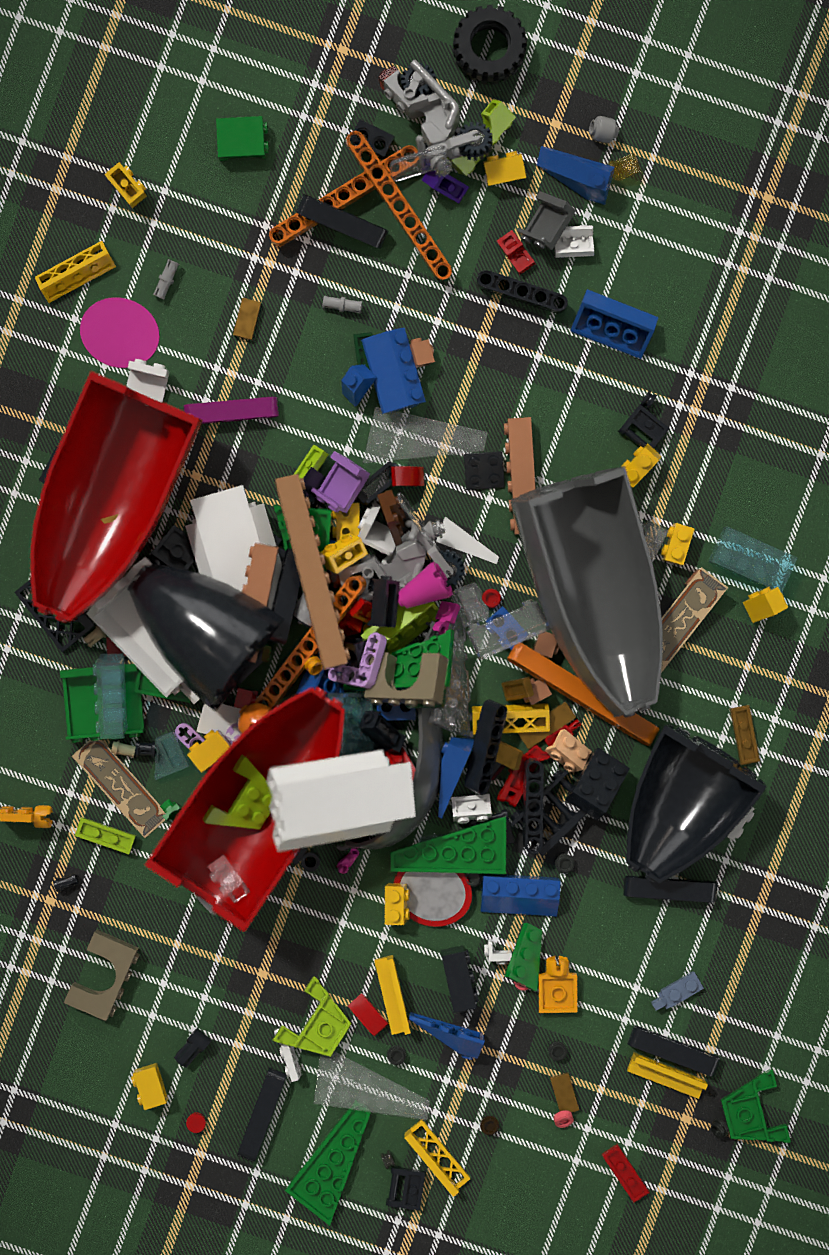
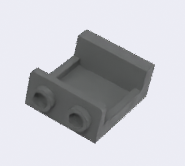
M539 191L536 198L541 202V205L525 230L518 228L517 232L521 235L520 239L528 244L533 242L535 246L542 250L544 248L553 250L576 210L567 201Z

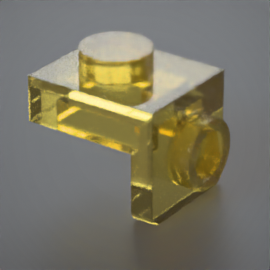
M634 153L616 161H609V165L615 167L612 177L615 180L621 181L641 172Z

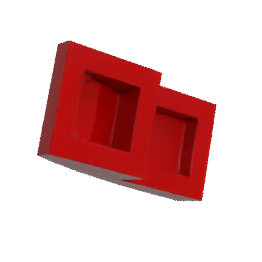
M513 230L497 240V244L519 275L535 265V261L526 251L523 243Z
M391 467L392 486H424L423 467Z
M363 993L348 1005L373 1036H376L389 1024Z

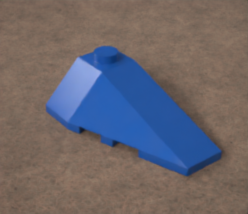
M451 737L450 742H445L441 753L444 756L441 762L438 817L441 819L474 743L472 738Z
M413 1012L409 1013V1020L457 1053L462 1054L461 1057L469 1060L473 1058L478 1059L485 1041L482 1032Z

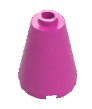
M433 561L399 590L398 602L401 607L405 606L408 609L453 596L451 585L447 587L446 581L448 579L439 564H435V561Z

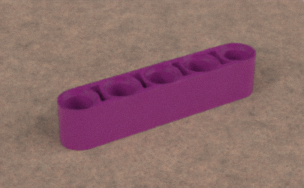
M277 397L183 405L184 412L202 419V424L279 417Z

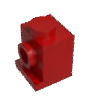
M348 612L338 627L343 629L345 636H351L360 633L363 621L352 617Z
M238 688L234 707L241 709L245 705L249 706L255 703L258 691Z

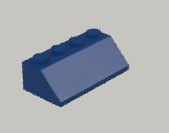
M587 289L570 331L641 359L653 335L658 317Z
M405 327L389 330L361 340L369 369L377 377L373 383L382 414L416 407L426 402Z
M483 874L480 912L557 916L561 881L555 877Z

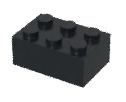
M597 748L589 756L584 769L581 770L565 800L598 821L607 812L630 768L605 751Z
M463 945L441 950L453 1012L457 1013L475 1009L476 1002H479L476 987L472 988L475 980L472 968L468 969V965L471 964L468 950H464Z

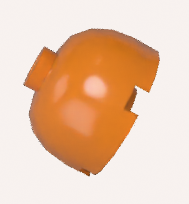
M261 703L243 706L239 711L240 715L237 722L240 733L242 734L272 709Z

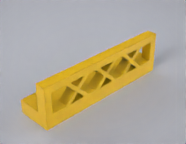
M100 241L35 276V279L42 294L50 303L115 268L116 265L103 241ZM100 249L103 250V251H101L100 253L94 255V253L97 252L98 250H100ZM67 268L66 271H64L63 273H60L61 270ZM47 278H50L48 281L44 283L41 282Z
M548 703L505 705L507 707L506 721L508 724L504 727L503 733L550 731ZM472 706L473 734H476L477 720H479L482 706ZM538 717H545V726H536L533 722ZM518 718H524L527 721L523 727H518L514 724Z
M390 955L374 959L392 1035L402 1032L405 1035L411 1034L394 957Z
M635 1052L627 1068L628 1072L698 1099L702 1089L706 1090L708 1086L705 1079Z
M421 1119L404 1133V1138L453 1197L458 1194L459 1188L470 1180V1176L424 1120ZM421 1125L427 1131L426 1138H418L414 1133ZM428 1142H434L439 1146L438 1153L429 1152L427 1149ZM440 1157H448L450 1159V1168L442 1167L439 1164ZM452 1171L460 1172L464 1176L457 1184L451 1178Z

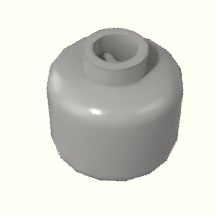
M598 116L595 120L591 121L589 126V134L594 141L610 143L614 138H617L619 133V127H617L616 121L613 118Z

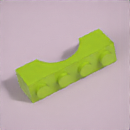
M495 99L481 113L483 124L486 125V128H490V133L492 132L493 145L500 140L501 134L511 127L512 121L516 118L502 101ZM467 155L465 158L463 156L455 159L447 157L446 161L459 174L467 176L474 171L475 165L480 161V157H477V161H474V157L468 160Z

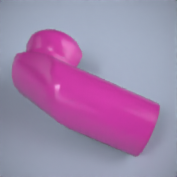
M352 848L344 858L338 861L337 868L339 873L344 874L348 872V867L352 866L359 855V851L356 848Z

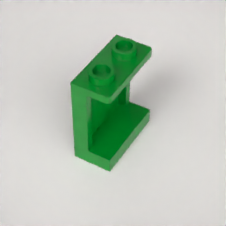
M262 116L216 118L219 161H227V158H266L265 153H269L268 141H265L264 134H268L267 122L263 121Z

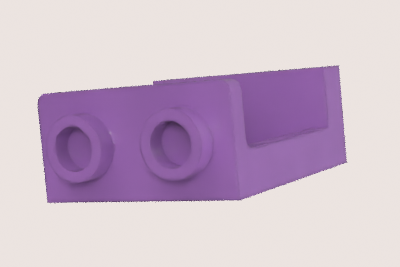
M334 451L330 458L336 461L321 487L318 490L312 488L311 491L316 494L315 498L324 504L327 502L329 504L328 508L338 513L340 510L347 513L370 473L346 456Z

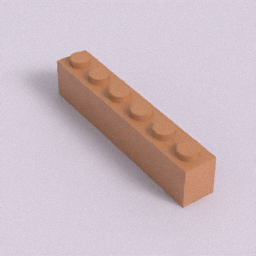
M531 417L509 418L507 423H504V435H508V443H505V453L509 454L510 461L506 462V471L510 473L511 481H507L508 492L512 493V499L535 490ZM509 500V512H512L511 501ZM513 514V519H510V531H514V535H518L519 531Z
M256 542L254 546L250 547L249 558H252L251 565L246 567L245 577H248L247 585L243 584L242 592L268 607L279 547ZM259 651L256 652L250 662L256 663Z

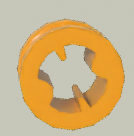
M317 656L309 658L304 665L305 669L313 676L319 674L323 669L322 662Z

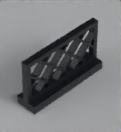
M31 579L14 592L61 652H64L92 628L97 626L86 614L89 611L88 609L74 620L75 622H81L85 627L82 632H73L74 621L70 622V631L60 630L61 621L57 620L56 630L50 629L47 625L48 618L55 619L56 616L38 614L35 610L36 606L33 605V599H26L21 593L26 588L32 589L30 586ZM60 633L69 634V642L64 646L59 641Z

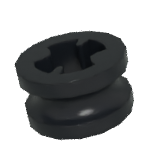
M649 390L640 405H645L646 409H649L657 395H652Z

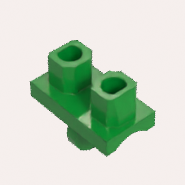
M170 799L160 806L165 812L162 817L170 823L174 822L183 806L177 804V802H172Z

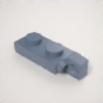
M692 971L661 989V992L658 993L659 997L651 1003L655 1010L664 1006L668 1009L704 988L695 972Z

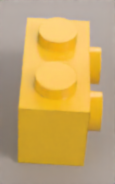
M517 151L508 152L506 157L498 158V155L489 156L487 161H483L488 186L526 178L522 154H517Z
M119 162L104 174L132 209L147 197L144 192L146 190L145 186L139 180L136 182L131 177L134 174L127 165L123 167Z
M648 443L644 448L640 446L633 453L635 457L631 461L626 460L621 466H625L630 486L633 488L662 457Z
M353 503L347 513L340 510L338 513L333 511V519H336V527H333V538H336L337 541L345 534L351 533L358 536L360 532L358 528L360 524V503Z
M678 523L670 526L667 532V537H669L667 545L664 544L661 552L662 560L679 566L684 565L695 528Z
M351 533L341 536L339 541L328 544L324 547V550L319 552V554L323 553L326 569L336 574L368 555L362 539Z
M766 587L748 595L749 599L743 602L752 623L774 616L788 608L779 587L773 589Z
M212 729L204 736L205 741L201 744L197 741L189 748L191 752L187 756L201 773L216 762L231 746L220 730L214 732Z
M388 883L385 886V925H404L409 920L410 909L407 908V901L410 899V890L407 889V884Z
M154 1063L135 1069L131 1080L133 1086L137 1087L139 1092L137 1094L139 1105H143L144 1110L166 1104L168 1096L158 1064Z

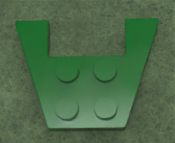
M772 1068L721 1099L731 1139L791 1142L786 1124L770 1128L766 1127L758 1091L777 1087Z

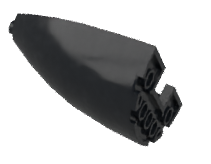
M152 564L149 567L143 566L138 573L140 575L139 578L133 581L127 590L130 591L138 615L151 641L165 662L186 686L210 709L217 711L239 682L237 678L256 652L261 651L285 619L238 589L206 575Z
M666 724L662 729L638 782L631 808L627 836L626 863L629 864L628 867L635 872L643 871L646 874L645 878L653 883L655 881L661 883L678 874L714 849L746 816L767 787L762 779L756 780L757 774L748 767L744 766L741 768L739 761L699 736L691 737V733L685 729L677 727L675 730L671 724Z

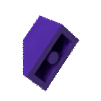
M431 165L422 178V181L431 188L457 203H460L469 188L444 170L432 171Z

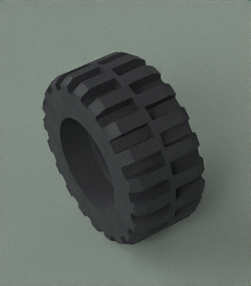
M487 5V8L482 9V6L476 7L474 12L470 10L466 13V17L459 21L458 27L455 30L453 55L456 58V64L458 68L461 67L462 73L465 76H471L470 80L474 82L480 80L481 84L487 85V82H492V85L498 84L500 80L504 82L509 79L510 75L513 76L523 63L527 47L525 28L521 27L519 18L515 19L513 17V12L510 10L508 12L503 11L504 7L498 6V9L493 8V5ZM485 29H493L500 32L508 42L506 54L495 61H486L479 58L472 50L474 35Z

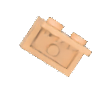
M565 729L560 730L553 746H549L545 750L553 760L558 761L569 772L583 770L592 752Z

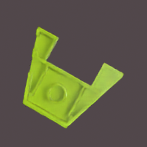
M241 755L233 770L248 778L228 812L211 805L202 819L205 823L261 829L269 816L273 798L269 784L244 755Z
M312 977L304 992L319 1001V1005L299 1036L281 1025L272 1041L331 1057L351 1023L331 999L328 992L321 986L318 979Z

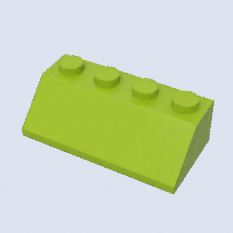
M398 602L396 628L369 626L364 630L361 637L368 639L369 635L373 632L384 635L387 640L384 652L392 655V652L404 648L429 627L426 625V622L437 621L435 617L438 607L434 602L407 609L405 606L401 607Z

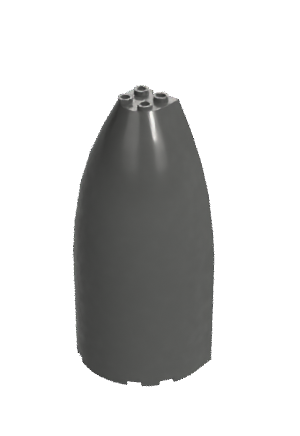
M625 466L571 478V481H559L511 499V507L536 593L545 618L562 654L579 679L613 714V717L621 715L630 717L635 715L637 709L639 711L650 709V705L658 701L663 656L662 617L653 564Z

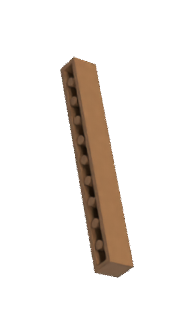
M298 474L275 479L277 494L323 670L346 665L348 663L347 660L350 659L348 648H344L342 643L345 640L343 629L338 627L337 622L340 621L338 610L333 608L332 603L335 602L333 591L328 589L327 584L330 583L328 572L324 573L322 565H325L323 553L319 554L317 546H320L318 534L314 535L313 527H315L314 518L309 516L308 513L310 508L309 499L304 497L303 490H305L303 478L300 479Z

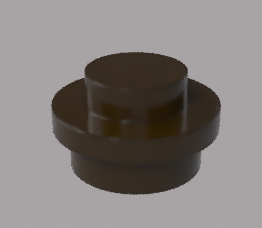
M485 1116L480 1122L481 1131L486 1135L495 1134L499 1129L498 1120L494 1116Z

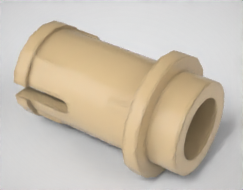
M98 625L95 626L96 628L90 634L83 638L90 648L103 637H107Z
M119 740L113 742L111 753H115V756L119 754L134 758L136 746L119 743Z

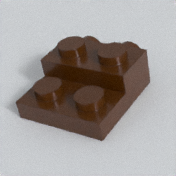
M392 490L385 491L377 496L395 546L403 544L400 536L404 535L402 528L405 525L402 519L406 517L403 508H399L402 507L399 497H394Z

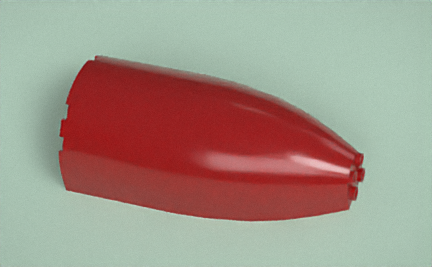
M90 371L51 462L33 524L31 587L33 605L38 607L37 611L46 615L55 614V619L64 623H70L96 604L117 584L133 565L159 522L202 424V419ZM118 514L113 522L104 524L100 520Z
M311 687L269 711L247 728L232 743L200 781L145 863L146 867L176 887L182 885L212 905V911L244 932L300 848L278 852L272 836L276 824L271 812L261 829L207 824L202 819L211 805L228 812L248 779L233 770L241 755H244L266 781L271 768L339 757L345 709L342 708L343 703L336 698H333L331 701L325 697L327 693L319 687L316 689Z

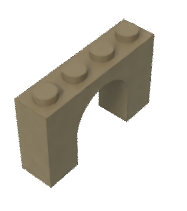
M384 652L376 681L371 688L365 689L364 698L370 700L371 704L374 705L388 703L389 705L399 706L400 703H405L408 706L422 704L427 707H434V704H442L448 658L440 653H422L418 679L410 688L398 691L394 684L397 658L390 653ZM374 656L370 658L369 665L373 663Z
M96 930L87 950L108 959L112 963L116 972L115 982L112 987L103 991H95L74 982L69 989L64 1003L104 1021H107L109 1016L113 1017L117 1006H114L116 999L120 1000L125 990L122 988L124 981L128 982L132 971L129 969L132 964H136L140 954L137 953L139 947Z

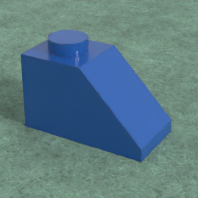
M365 365L351 366L341 380L342 394L354 406H357L377 377Z

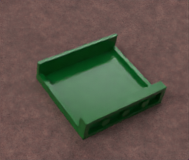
M135 664L60 670V678L63 681L68 735L66 740L71 739L72 743L83 742V738H91V741L102 740V736H110V739H119L123 734H129V737H140V733L145 732L142 694L134 693L138 672Z

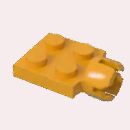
M38 805L34 811L33 807H21V809L14 810L13 806H2L0 808V821L34 822V827L50 828L53 820L44 818V816L53 813L51 806Z
M555 956L547 958L546 971L539 974L538 977L539 1013L577 1012V973L569 971V960L567 957L559 956V966H556Z

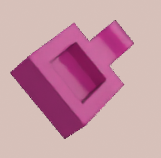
M441 601L435 617L438 622L434 624L433 631L439 632V635L444 634L448 630L449 624L455 623L461 606L456 603Z

